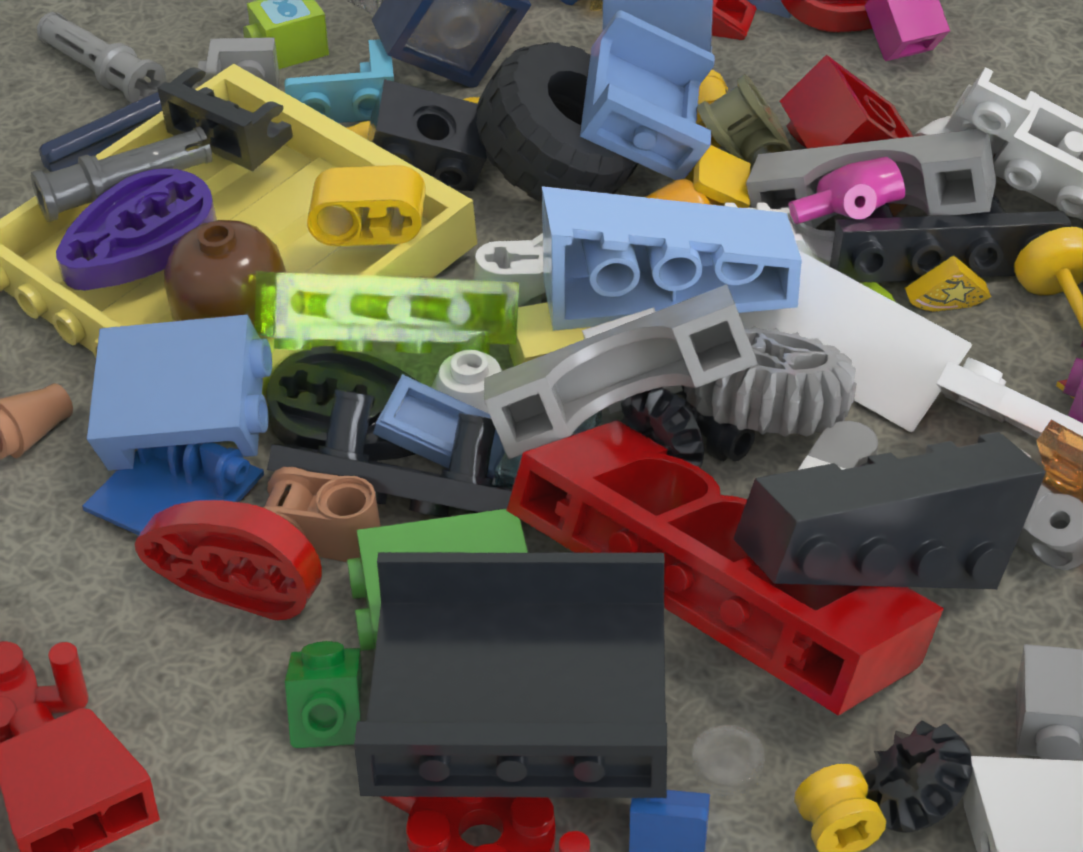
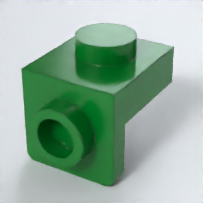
M322 641L308 644L301 651L291 652L285 678L290 744L294 748L354 745L357 721H361V648L344 649L343 644L339 642Z

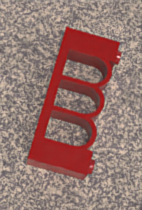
M616 420L523 452L506 511L574 553H664V608L834 714L841 715L913 672L923 663L942 615L943 607L908 587L774 584L733 539L747 499L737 496L720 495V486L711 475L685 460L666 455L667 448L622 422Z

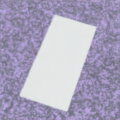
M799 251L802 264L798 307L739 313L744 328L751 329L755 326L763 330H774L777 328L780 332L790 334L798 332L801 337L808 339L818 338L823 345L835 346L840 350V353H844L852 360V366L856 368L854 382L857 385L854 401L905 430L913 432L941 392L936 383L947 360L959 365L972 344Z

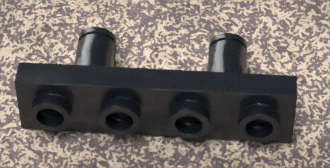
M994 195L990 212L966 215L894 217L889 204L886 203L875 209L865 219H841L836 221L829 267L859 283L907 281L919 279L950 257L955 256L979 277L1016 276L1014 262L1021 250L1032 240L1046 232L1063 227H1071L1072 222L1064 211L1006 213L999 199Z
M335 389L325 446L319 445L318 450L296 445H271L267 470L275 471L282 467H296L309 472L337 476H357L372 484L377 504H386L387 494L411 498L409 510L428 515L447 517L449 506L471 510L473 513L507 509L513 489L492 484L493 479L487 477L496 430L492 419L465 413L458 414L449 470L442 469L441 474L369 460V454L363 453L374 396Z

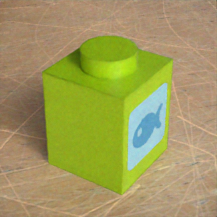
M257 0L247 3L249 25L243 27L244 38H275L278 69L329 55L325 13L315 0Z

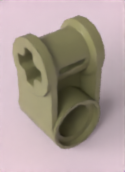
M744 74L737 79L738 86L711 104L703 101L697 106V109L707 129L711 130V135L733 156L751 163V173L758 154L792 151L777 115L768 106L753 81Z

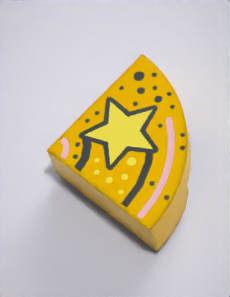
M955 256L950 257L905 287L912 305L932 312L969 308L991 298L986 282Z

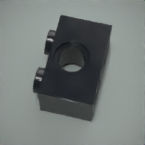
M384 79L371 114L367 140L447 186L461 191H473L487 159L486 148L481 144L476 124L477 103Z

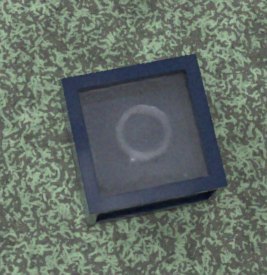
M383 0L371 20L388 56L474 88L479 85L532 5L529 0Z

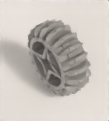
M753 326L751 329H745L756 357L757 365L697 388L689 386L684 388V392L687 394L686 401L696 407L697 411L702 415L714 416V420L719 424L730 423L736 425L739 430H756L762 435L769 432L779 433L787 437L789 434L797 433L807 437L814 432L822 433L827 427L832 428L836 422L845 421L851 403L854 402L857 385L854 382L856 368L852 366V360L848 356L840 353V350L835 346L823 345L818 338L808 339L801 337L798 332L790 334L780 332L777 328L774 330H763Z

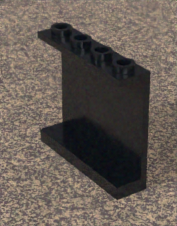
M378 552L377 568L381 608L367 721H357L354 740L360 796L667 798L664 553Z

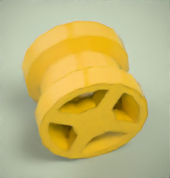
M835 764L824 767L807 777L795 792L794 802L804 820L813 823L811 838L819 852H858L871 846L880 838L885 830L886 819L876 802L866 798L868 784L859 767L851 764Z

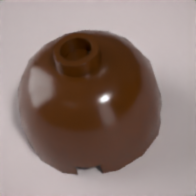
M217 220L201 224L186 232L173 245L164 269V286L174 321L248 315L255 330L258 332L264 328L263 318L269 316L276 308L278 316L284 311L290 294L287 272L278 246L257 226L243 221Z

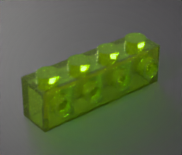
M256 271L255 330L258 335L273 337L274 349L312 350L313 339H335V350L373 352V341H395V352L432 353V342L453 343V353L463 350H477L490 355V344H516L519 282Z

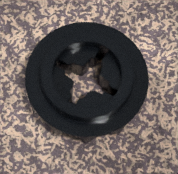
M661 387L630 396L621 402L624 417L620 422L667 448L666 455L680 458L701 468L704 460V444L701 432L692 413L674 394Z
M921 720L915 726L911 735L895 731L894 744L887 751H874L878 766L863 776L869 789L866 798L878 804L886 819V828L903 833L915 832L939 822L959 803L971 779L972 754L965 740L946 723L936 728ZM917 763H920L921 765L917 768L919 778L916 780L919 789L916 790L910 784L908 785L907 782L911 779L910 769Z

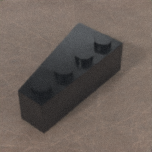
M1001 432L979 435L977 444L957 447L951 441L927 445L925 454L900 459L891 452L868 456L867 462L861 466L843 470L835 463L758 477L754 480L733 539L774 584L997 590L1044 479L1046 470Z

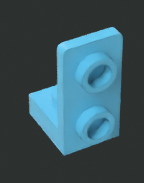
M380 39L368 40L370 62H360V73L288 78L284 82L285 93L337 123L368 121L371 119V114L384 79L394 81L392 57L387 55Z

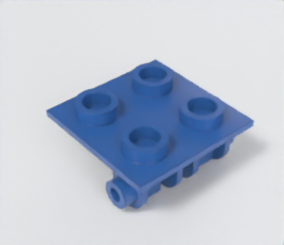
M213 442L139 448L134 455L133 469L117 470L84 503L82 508L85 512L136 535H140L154 514L176 504L202 500L240 502L265 474L263 469L251 465L248 460L244 459L239 449L234 447L225 448Z

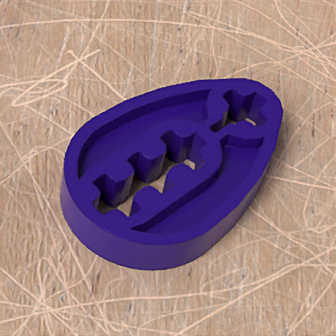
M153 169L129 176L101 194L70 225L56 250L57 262L65 284L75 290L86 291L118 286L164 270L173 245L186 232L201 224L217 221L212 194L208 185L198 176L183 170Z

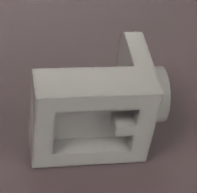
M275 38L210 39L207 60H200L198 63V69L206 72L205 77L198 82L199 86L232 64H236L272 86L279 88L280 77Z

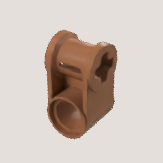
M282 467L275 470L268 481L267 491L269 497L263 508L278 514L300 530L313 545L319 557L347 562V559L359 558L357 530L381 527L374 488L372 484L363 478L309 472L296 467ZM287 486H291L290 491L285 490Z

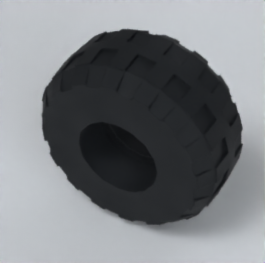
M547 42L528 47L524 46L515 50L510 57H506L495 71L480 96L476 108V124L481 144L486 148L488 159L494 167L496 166L504 175L503 178L511 185L517 186L526 192L527 196L538 201L542 200V186L615 194L629 179L639 164L580 137L590 54L575 46L568 47L560 45V43Z

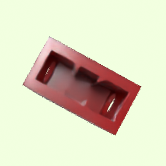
M32 703L20 708L13 714L9 721V728L14 737L0 743V786L18 852H92L160 820L151 778L147 771L91 709L79 708L55 719L47 705Z

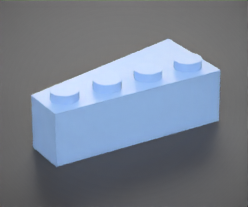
M542 186L543 277L553 331L594 327L653 307L655 311H659L726 284L738 313L798 307L802 259L787 213Z

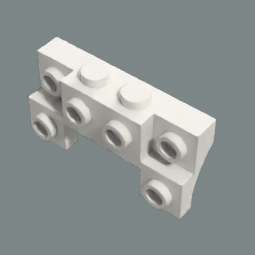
M985 67L973 85L969 84L957 101L945 128L952 132L980 129L988 133L991 150L996 154L993 159L996 176L1006 180L1012 187L1027 191L1056 206L1060 211H1064L1066 215L1083 220V118L1040 97L1032 91L1023 100L990 83L989 79L993 71Z

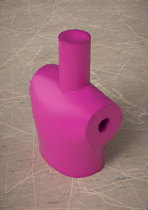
M888 157L850 163L824 176L818 183L816 194L789 202L790 215L795 224L807 222L832 213L857 220L865 219L878 207L888 202L902 200L905 197L904 181L900 169Z

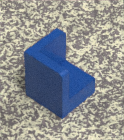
M667 790V798H632L629 852H705L710 794Z

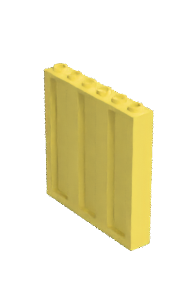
M232 64L195 90L198 91L204 87L212 89L216 97L236 103L239 107L252 113L270 101L283 105V111L271 121L275 123L284 121L291 124L293 137L253 172L213 153L212 162L202 163L183 171L198 176L208 185L212 194L217 220L243 221L257 226L278 246L290 287L286 308L279 316L276 308L269 316L263 318L264 328L257 332L260 339L266 338L268 340L272 354V372L269 377H263L262 394L267 403L269 380L273 372L283 361L308 348L319 346L345 347L394 309L392 298L395 292L404 287L409 288L411 282L421 276L433 279L477 245L473 200L236 64ZM160 112L97 154L96 157L98 160L170 138L174 135L167 133L163 112ZM194 146V147L188 148V149H186V150H187V151H190V150H193V149H196V148H199V147H198V146ZM403 165L414 169L423 178L426 191L421 229L415 238L406 243L329 246L317 241L308 230L307 218L314 182L317 176L327 169ZM34 196L0 219V292L4 290L14 297L23 311L31 318L37 319L41 316L53 324L59 335L70 345L82 344L93 352L95 358L100 328L174 321L164 286V270L142 279L112 287L83 291L67 286L61 276L56 258V250L67 229L91 203L63 211L58 214V220L47 222L36 196Z

